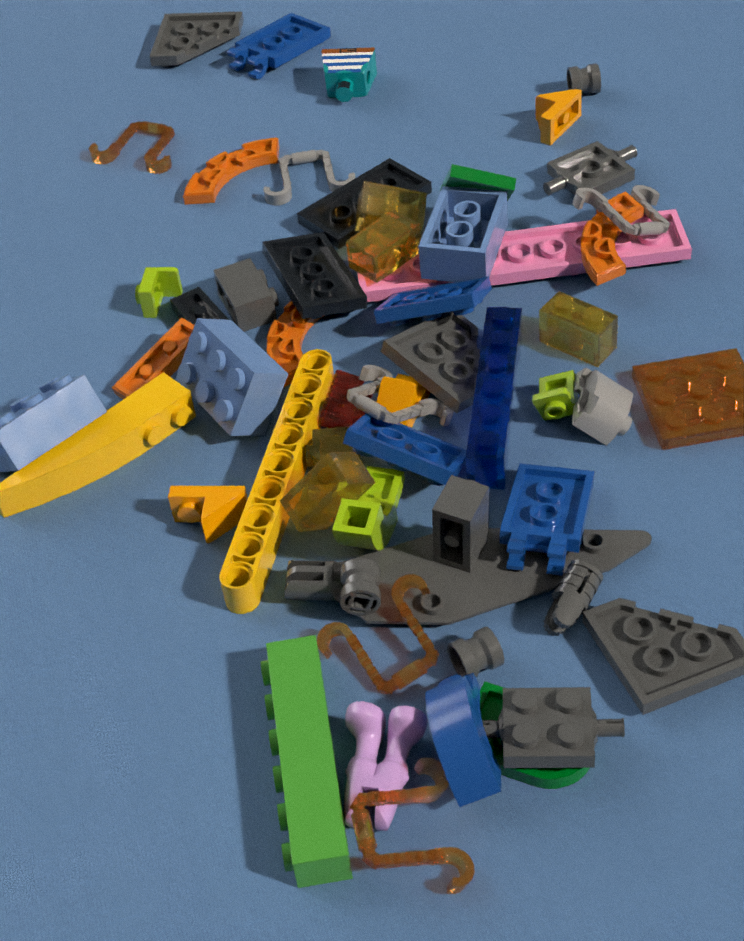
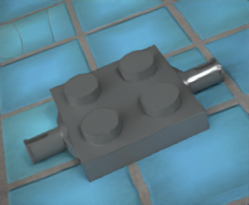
M596 141L547 162V173L554 179L543 184L546 194L551 195L559 190L567 189L575 195L578 188H590L604 194L635 180V169L625 161L637 157V149L635 146L629 145L624 149L614 151Z
M590 687L503 688V709L499 714V720H482L487 738H499V743L503 748L504 768H595L594 748L598 737H625L624 718L597 719L591 704Z

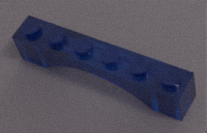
M487 307L466 450L467 480H473L479 484L489 486V489L505 490L513 391L522 347V308Z

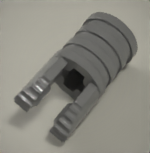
M575 559L568 565L567 570L552 594L554 601L543 621V627H545L548 635L558 636L564 633V630L572 627L576 623L575 620L588 609L594 597L593 595L596 594L598 586L603 581V574L591 563Z

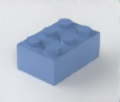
M442 186L418 246L422 279L458 282L490 277L508 225L507 192Z
M197 318L175 380L190 390L191 396L230 436L265 435L288 373L232 320Z
M66 374L59 379L56 376L39 386L41 393H36L31 397L26 395L9 406L12 412H7L0 416V472L19 471L107 412L85 375L71 377L70 374Z

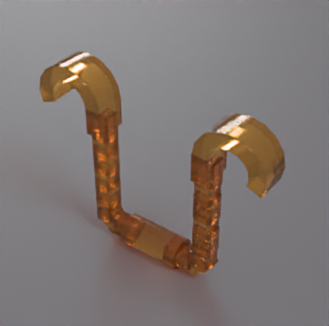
M148 121L132 122L118 140L112 143L107 150L99 151L97 144H91L89 147L91 159L96 164H108L114 161L136 131H142L143 133L162 135L155 146L145 154L144 160L148 172L153 174L164 173L172 167L171 157L167 155L161 160H157V157L175 136L174 129L171 126Z
M406 574L395 581L391 593L398 611L404 620L407 621L409 628L415 637L417 636V640L426 652L424 658L421 660L420 658L416 659L391 675L392 678L390 680L384 681L376 667L372 665L373 662L366 651L362 649L363 646L356 635L353 634L346 624L341 622L329 623L320 630L317 636V645L320 652L328 660L332 655L329 649L330 641L336 636H344L353 652L357 654L356 657L366 669V673L372 683L376 685V690L380 693L392 695L396 689L399 688L401 690L428 672L427 669L436 666L439 652L434 649L433 643L427 634L423 632L424 630L416 617H413L414 615L406 602L403 601L404 593L411 588L419 589L422 595L430 594L425 580L415 574Z
M425 757L419 759L414 766L418 775L426 774L432 777L436 783L434 786L418 787L409 790L400 789L358 793L350 808L353 809L351 819L358 849L360 852H363V862L374 870L379 868H398L400 866H418L421 864H451L458 869L460 877L452 878L447 885L446 894L460 893L468 886L475 873L474 863L471 857L459 848L443 847L427 851L420 850L379 855L375 852L377 843L368 810H365V806L405 804L410 802L419 804L437 801L449 785L440 761Z

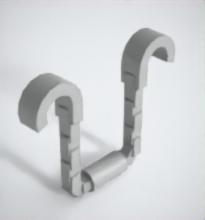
M308 150L291 153V155H284L282 158H279L284 189L279 192H273L270 190V187L264 186L263 190L268 204L278 206L288 203L292 199V187L287 165L315 162L320 159L323 160L331 192L354 180L356 176L352 172L348 174L349 178L346 181H336L329 152L324 150Z
M634 186L630 196L644 207V214L653 222L631 225L608 203V199L594 189L578 188L572 204L576 209H582L584 202L589 203L599 212H603L621 231L631 235H660L661 233H666L670 226V223L651 206L657 205L660 194L648 186Z
M376 365L363 366L359 380L374 382L349 389L346 398L356 408L377 420L393 425L416 416L422 417L431 414L440 417L439 423L445 427L450 424L454 413L441 400L432 398L421 400L416 405L393 413L386 410V407L366 397L379 393L381 380L384 376L393 378L391 372Z

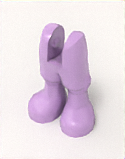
M364 701L354 702L347 707L345 715L346 727L356 738L355 756L351 758L345 770L347 775L344 797L345 825L354 828L360 827L366 798L377 799L375 806V829L388 831L394 818L402 789L409 780L406 762L412 746L424 736L428 719L422 711L415 707L397 706L393 708L388 719L386 756L381 763L377 764V755L386 728L385 715L373 703Z

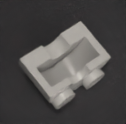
M584 368L576 373L574 391L580 394V397L573 406L572 425L607 446L616 435L623 436L632 424V418L628 414L631 408L633 393L598 370L591 371L588 368Z

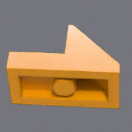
M572 89L536 96V121H538L541 143L551 146L581 117L582 90Z
M398 373L396 378L387 376L382 378L377 403L393 413L416 405L421 400L428 399L431 392L411 376ZM418 416L400 423L412 428Z
M170 486L168 493L174 522H201L207 544L238 525L248 499L245 486Z

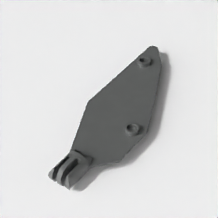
M488 528V540L472 571L469 573L433 561L432 533L356 557L373 560L381 569V581L378 586L381 591V606L371 614L356 616L367 624L450 625L554 590L562 579V575L547 574L549 561L547 553L527 550L523 571L506 569L509 553H507V544H499L500 528ZM584 529L579 553L568 551L566 553L564 573L570 562L575 559L591 563L601 573L608 572L651 544L652 537L643 530ZM288 561L284 597L286 600L337 601L340 603V592L343 588L340 582V571L342 565L347 561Z

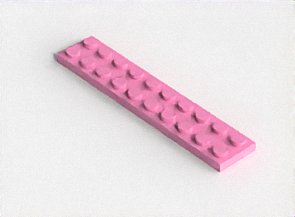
M676 209L657 211L670 223L666 233L647 236L631 235L623 231L620 233L616 240L615 248L620 259L626 264V268L691 259L692 248ZM644 214V217L634 221L631 225L653 221ZM587 221L506 231L489 277L491 286L586 273L581 259V236ZM419 243L354 252L358 282L367 296V302H379L387 300L394 293L453 282L421 278Z

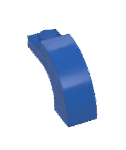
M474 673L463 677L461 675L447 677L437 687L425 692V702L430 730L439 760L458 806L462 807L501 792V768L494 756L483 726L480 713V685Z

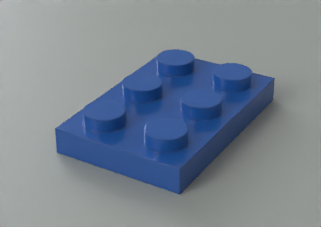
M487 276L394 293L374 310L376 323L389 322L390 326H399L408 323L410 318L421 317L422 321H429L441 317V313L453 311L455 316L471 313L474 311L475 306L483 302V298L492 290L490 278Z
M368 414L363 415L347 429L343 444L353 447V451L361 456L378 457L387 461L391 468L398 471H412L422 475V479L427 483L436 486L446 485L451 475L457 476L466 466L471 453L468 450L401 423L393 425L377 420Z

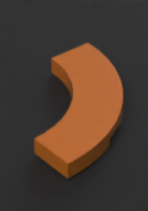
M277 137L244 143L241 145L242 149L229 154L224 151L207 161V167L200 173L195 172L187 183L183 194L185 205L215 203L221 188L235 176L255 167L278 163L279 139Z
M626 191L608 200V203L630 224L644 217V207ZM596 210L595 216L586 222L581 236L582 264L596 286L626 274V264L620 259L615 248L616 240L622 231L603 212Z
M292 301L285 305L281 316L272 322L267 335V354L288 373L284 387L292 383L299 361L303 356L301 349L305 335L322 318L302 319Z

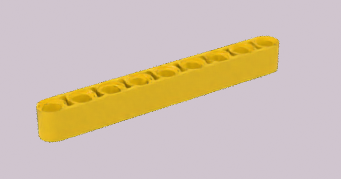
M314 349L303 354L299 361L221 568L219 580L227 609L233 613L246 614L257 608L273 567L335 389L332 357L325 350Z

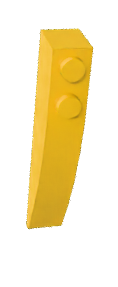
M163 372L108 409L105 414L0 482V515L5 518L50 502L114 472L141 456L196 417L190 390Z

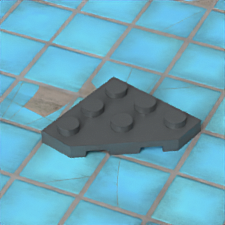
M243 12L164 14L149 56L151 66L172 67L180 65L239 36L244 22Z
M453 311L441 313L442 316L437 319L424 321L384 340L380 352L455 413H459L480 401L484 387L483 381L480 380L481 357L480 349H477L478 327L463 315L455 316Z
M623 598L612 600L583 612V624L642 715L744 675V638L736 628L719 624L718 628L693 622L694 617L665 609H660L659 613L637 608L636 602Z

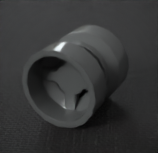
M588 64L586 68L582 69L577 66L568 67V90L579 89L582 92L588 91L591 94L600 93L601 74L598 64Z
M355 558L342 565L340 582L343 588L340 592V605L347 613L368 615L377 611L381 606V591L378 587L381 581V569L376 562L366 558Z
M486 626L474 631L472 637L467 640L459 638L447 645L451 663L456 673L461 675V677L470 673H474L475 677H478L481 669L493 670L505 662L503 650L497 637Z

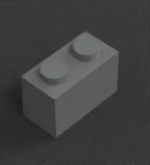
M250 258L213 270L218 296L233 322L243 332L277 320L275 307L279 306V300L273 287L268 288L263 270H257Z
M450 476L432 508L433 561L469 573L472 571L488 540L489 486L479 484L473 480Z

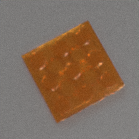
M737 348L632 366L633 381L662 450L744 436V362Z

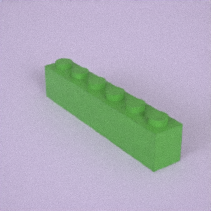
M316 635L266 643L268 660L260 661L264 686L271 685L272 694L264 695L268 720L275 719L276 729L268 730L272 756L279 755L280 765L273 766L272 768L276 793L284 792L285 803L277 804L281 832L288 831L290 840L288 843L281 844L285 871H294L298 888L353 879Z

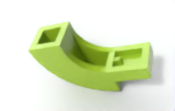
M373 466L366 467L357 499L342 498L332 528L333 536L339 545L382 550L387 546L398 520L396 509L405 482L404 471Z

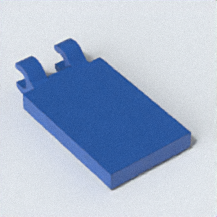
M289 13L235 42V48H230L227 51V55L235 58V61L229 64V68L241 71L247 62L255 66L254 70L248 73V76L261 79L269 66L276 69L331 38L330 27Z
M519 463L500 528L499 544H507V553H509L506 569L523 571L526 550L547 553V557H549L547 574L563 576L567 551L579 553L594 486L595 471Z

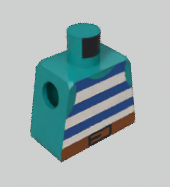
M375 47L322 49L327 97L337 98L341 102H348L352 97L367 96L377 75Z

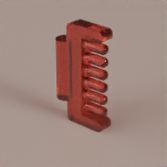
M336 370L332 380L333 385L330 386L331 391L328 392L329 397L326 398L318 424L345 434L350 425L352 426L366 414L356 408L346 398L349 389L362 386L364 381L359 380V377Z

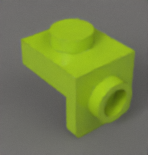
M145 268L141 283L136 285L135 300L137 304H141L144 318H157L163 297L182 295L183 289L178 268Z
M573 370L539 378V393L532 395V403L544 421L573 415V406L579 400L578 393L574 391L576 374Z

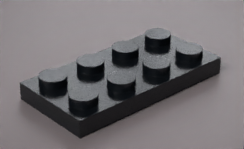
M389 158L298 212V224L313 233L324 232L331 244L341 249L432 192V183Z
M324 232L262 241V253L302 319H317L324 315L351 313L354 310L367 308L366 294Z

